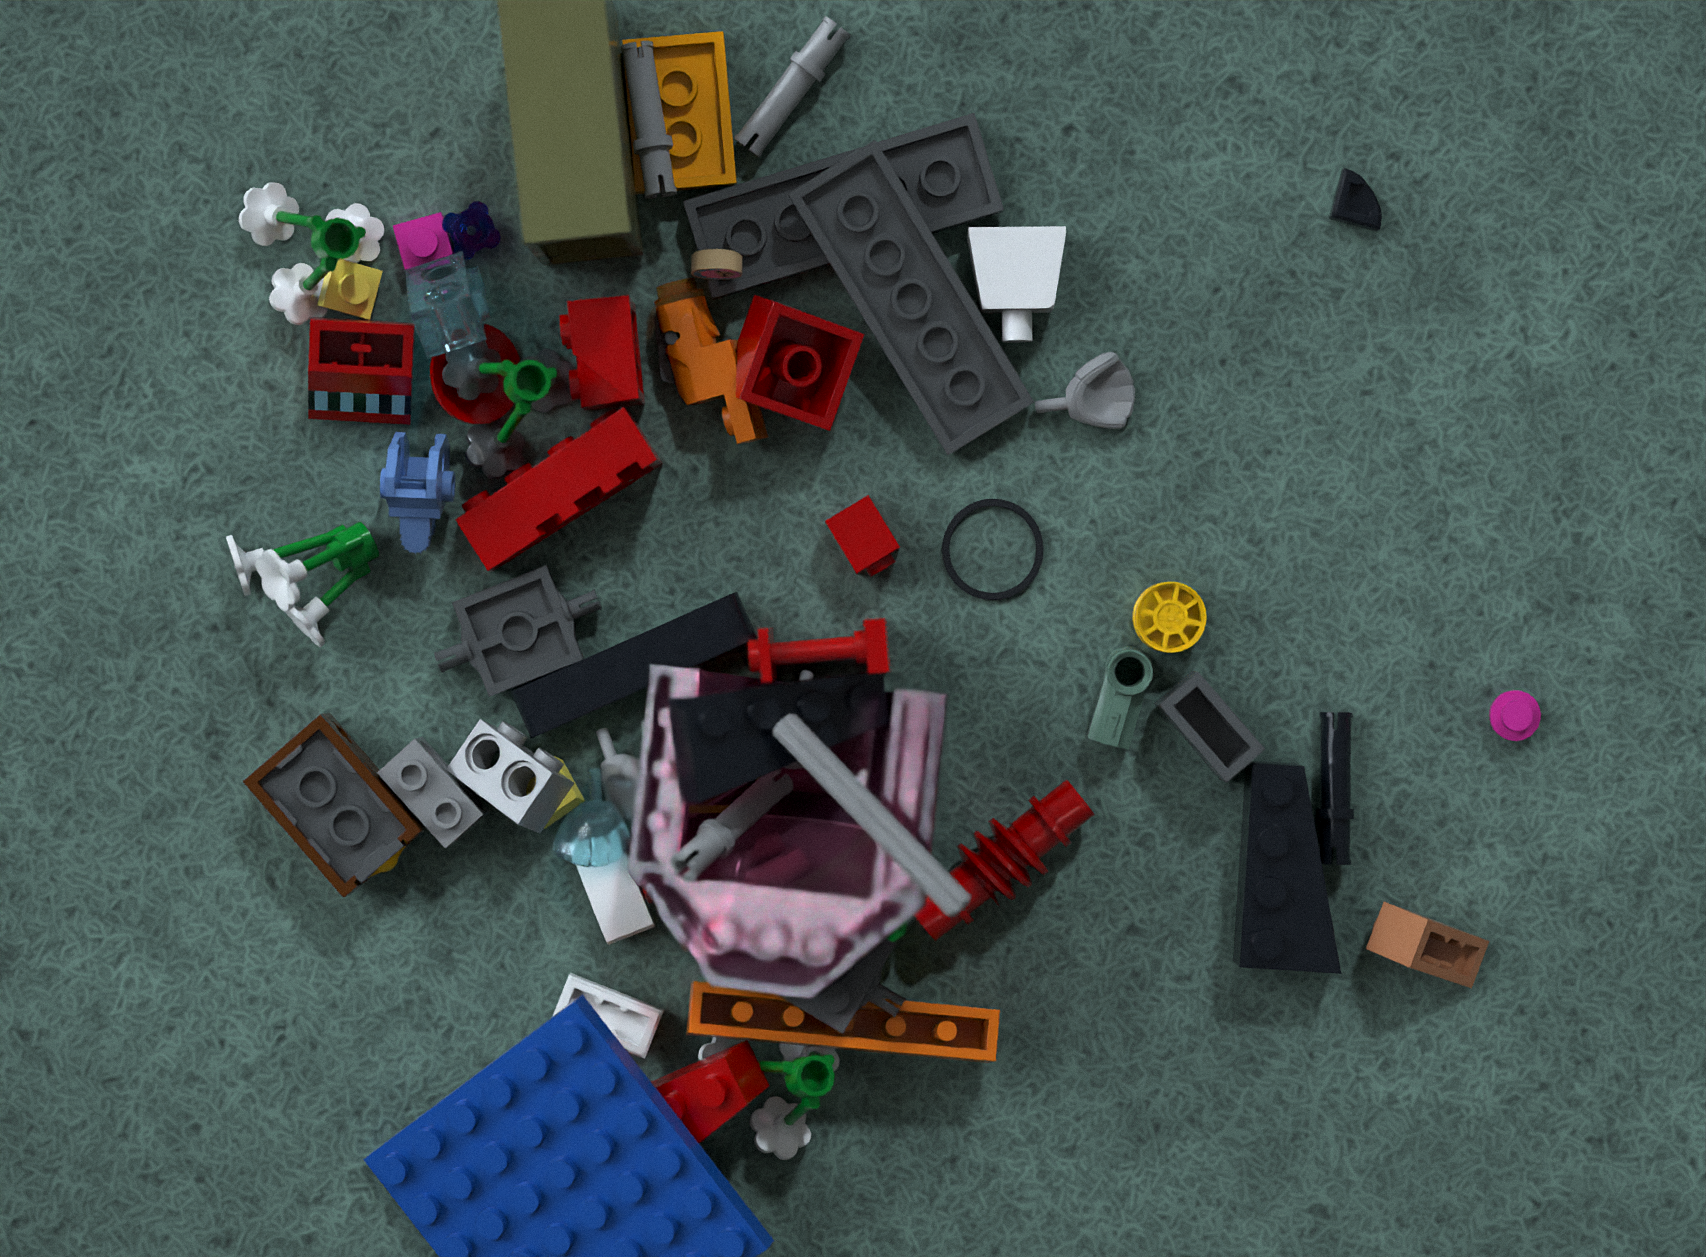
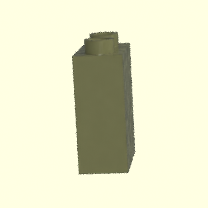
M497 0L524 244L543 266L644 255L638 199L634 183L618 16L612 0Z

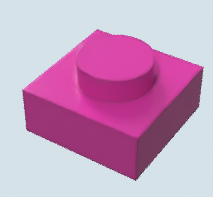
M442 212L393 225L406 275L411 276L457 263Z

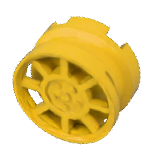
M1161 582L1147 588L1138 597L1133 608L1132 621L1137 636L1145 645L1156 651L1175 653L1190 648L1200 639L1205 630L1207 614L1204 602L1191 587L1179 582Z

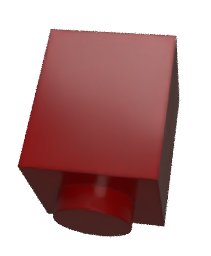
M869 495L825 521L856 574L866 569L869 576L872 577L896 562L891 553L899 549L900 546Z

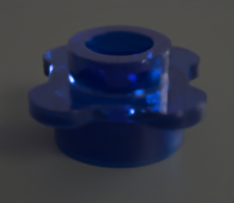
M474 201L469 204L467 210L459 214L448 213L442 220V229L450 234L455 244L454 254L461 260L473 258L474 253L482 248L493 249L500 242V233L495 229L493 220L488 215V207L482 202ZM469 226H473L476 230L473 236L467 233Z

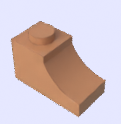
M1383 902L1378 918L1374 922L1366 949L1409 968L1472 988L1489 941L1415 912Z

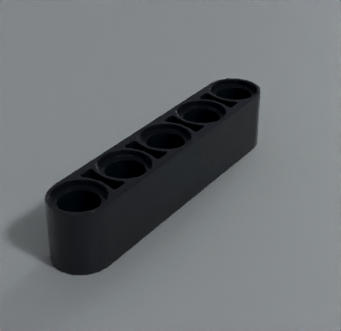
M734 592L512 691L511 695L530 737L534 738L651 686L653 665L689 669L758 637L738 592Z

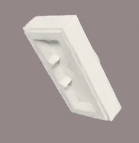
M570 973L553 1016L583 994L626 1051L645 1059L664 1009Z

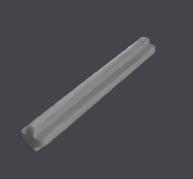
M788 714L777 723L773 729V735L947 916L954 917L959 914L971 900L970 895L796 715Z

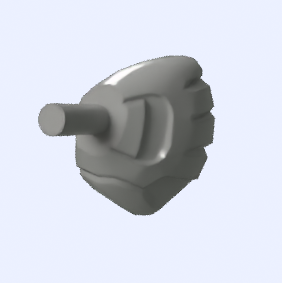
M1102 353L1076 371L1075 377L1071 379L1066 388V397L1035 401L1036 412L1044 413L1068 409L1070 418L1081 423L1106 429H1120L1126 425L1127 419L1133 413L1135 402L1134 380L1129 369L1123 364L1116 353Z
M608 728L599 729L596 731V735L605 760L600 765V775L608 808L615 819H626L630 822L636 821L642 761L627 754H617Z

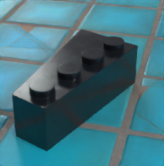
M868 671L668 698L680 801L700 803L797 762L798 760L773 735V729L777 723L788 714L796 715L827 748L888 723L889 717L883 672L868 674Z
M1251 761L1245 769L1233 962L1239 967L1342 974L1305 768L1294 763Z

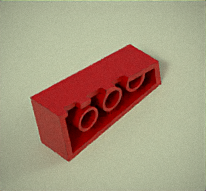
M748 1040L651 1081L698 1143L703 1141L770 1086Z

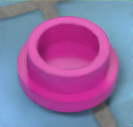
M1518 690L1506 691L1497 696L1489 710V721L1493 730L1500 737L1511 741H1520L1530 737L1537 730L1541 720V711L1537 701L1528 693Z

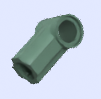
M1122 646L1109 654L1105 662L1104 677L1086 736L1088 739L1129 750L1146 689L1153 677L1151 662L1141 650L1133 646ZM1126 657H1134L1140 660L1142 664V674L1139 679L1132 683H1122L1115 676L1117 663Z

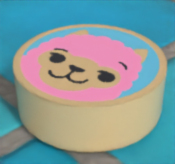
M725 249L696 251L691 256V275L711 280L739 278L742 276L743 257L736 251Z

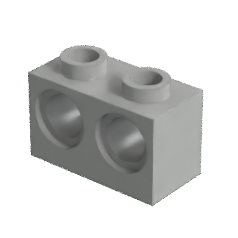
M480 719L446 770L518 825L541 833L574 785V782L559 772L564 765L560 760L541 748H538L534 753L523 744L528 737L505 721H502L499 727H496ZM500 750L499 759L491 768L492 756L496 751ZM536 776L535 787L532 790V792L527 795V785L529 781Z
M422 736L413 739L381 768L377 774L446 849L453 845L490 810L467 785L446 770L448 764Z

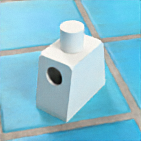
M1066 226L968 228L967 242L980 312L1002 313V342H1032V313H1050L1054 309L1066 237Z

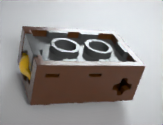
M331 713L320 714L243 781L343 898L356 891L372 876L380 872L392 870L396 866L404 848L427 829L377 774L379 771L378 767Z

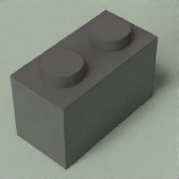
M1191 671L1154 703L1221 781L1227 783L1265 750L1197 671Z

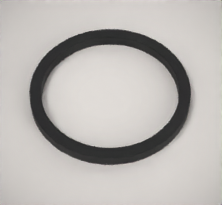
M984 499L964 507L950 521L942 543L944 565L954 583L964 592L986 600L1009 598L1024 590L1039 572L1044 553L1042 535L1035 520L1020 506L1002 499ZM987 506L1007 508L1020 515L1031 528L1036 543L1035 561L1026 578L1012 589L997 593L979 591L967 585L954 570L950 559V540L957 524L968 513Z

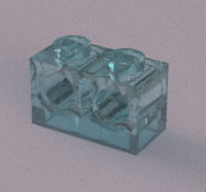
M463 251L405 270L410 315L427 358L487 340L483 320L491 318V313L485 298L487 295L486 287L478 266L469 269Z

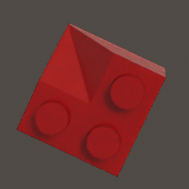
M625 295L567 301L568 314L559 315L562 345H566L567 350L572 349V353L576 356L577 369L569 370L572 400L580 399L581 408L585 411L645 405L636 306L631 297Z
M754 295L737 342L736 398L830 431L865 334Z

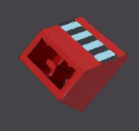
M311 318L308 359V419L410 425L415 323Z

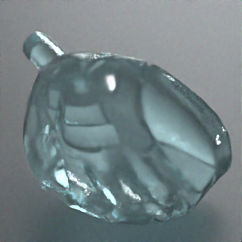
M601 768L588 769L590 802L580 803L572 809L571 813L565 816L558 829L553 846V852L556 857L583 867L606 866L619 861L623 854L631 850L630 834L619 810L612 801H602Z

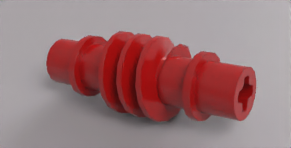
M1067 779L1040 801L1035 796H1032L1028 800L1032 807L1010 823L1008 828L996 819L991 818L988 822L994 835L993 840H990L979 831H975L973 837L979 850L978 852H973L962 843L956 846L963 862L951 870L949 874L970 895L971 900L959 914L950 917L926 894L925 906L914 916L935 941L960 921L964 920L968 925L973 922L974 919L970 914L989 898H992L999 906L995 895L996 891L1010 900H1014L1016 893L1011 883L1012 878L1029 888L1032 885V881L1027 871V866H1031L1043 875L1048 873V869L1040 861V858L1060 842L1065 847L1070 845L1072 842L1068 836L1095 815Z

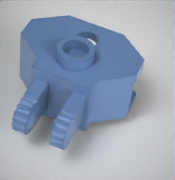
M395 432L388 448L386 468L381 470L380 497L387 501L389 517H400L401 545L409 553L414 552L416 554L419 552L421 554L423 550H427V547L430 546L432 535L435 532L436 519H440L446 502L454 501L455 472L449 471L450 444L446 434H436L435 446L430 448L429 458L410 457V444L406 432Z

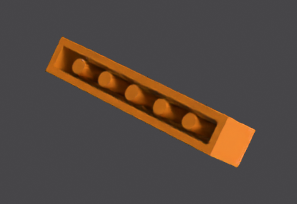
M693 981L690 990L686 1035L990 1063L996 1061L1000 1010L904 1001L902 1006H899L889 999H884L899 1008L898 1013L893 1017L890 1013L868 1001L866 1005L856 1011L842 1034L777 994L714 986L710 982Z

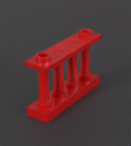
M885 618L863 620L864 630L854 631V636L774 643L773 627L757 629L758 639L748 640L751 672L761 671L762 682H772L777 678L776 665L856 658L857 663H867L868 674L890 672Z

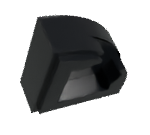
M1343 168L1329 219L1378 232L1381 227L1382 215L1374 192L1362 176Z

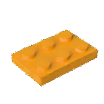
M724 31L622 40L623 45L636 42L637 48L641 46V41L653 42V54L666 134L672 136L673 147L669 152L677 191L737 185ZM625 70L636 194H644L645 188L640 157L634 154L633 142L637 138Z

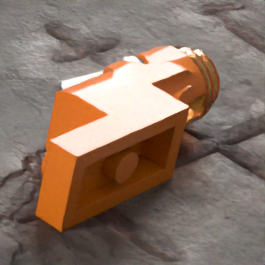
M695 278L677 280L656 287L658 300L654 301L657 312L654 315L661 379L675 384L679 395L687 405H698L725 398L727 406L722 407L724 426L730 436L735 435L737 444L768 438L760 406L736 398L738 340L729 339L719 343L716 342V337L720 336V333L708 309L704 291L697 288Z

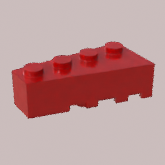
M625 407L618 411L612 409L589 424L591 429L578 438L574 439L573 436H570L557 443L547 451L549 457L536 466L532 467L530 463H527L504 478L507 485L491 496L485 490L461 505L465 513L455 520L487 571L494 572L663 464L634 417Z

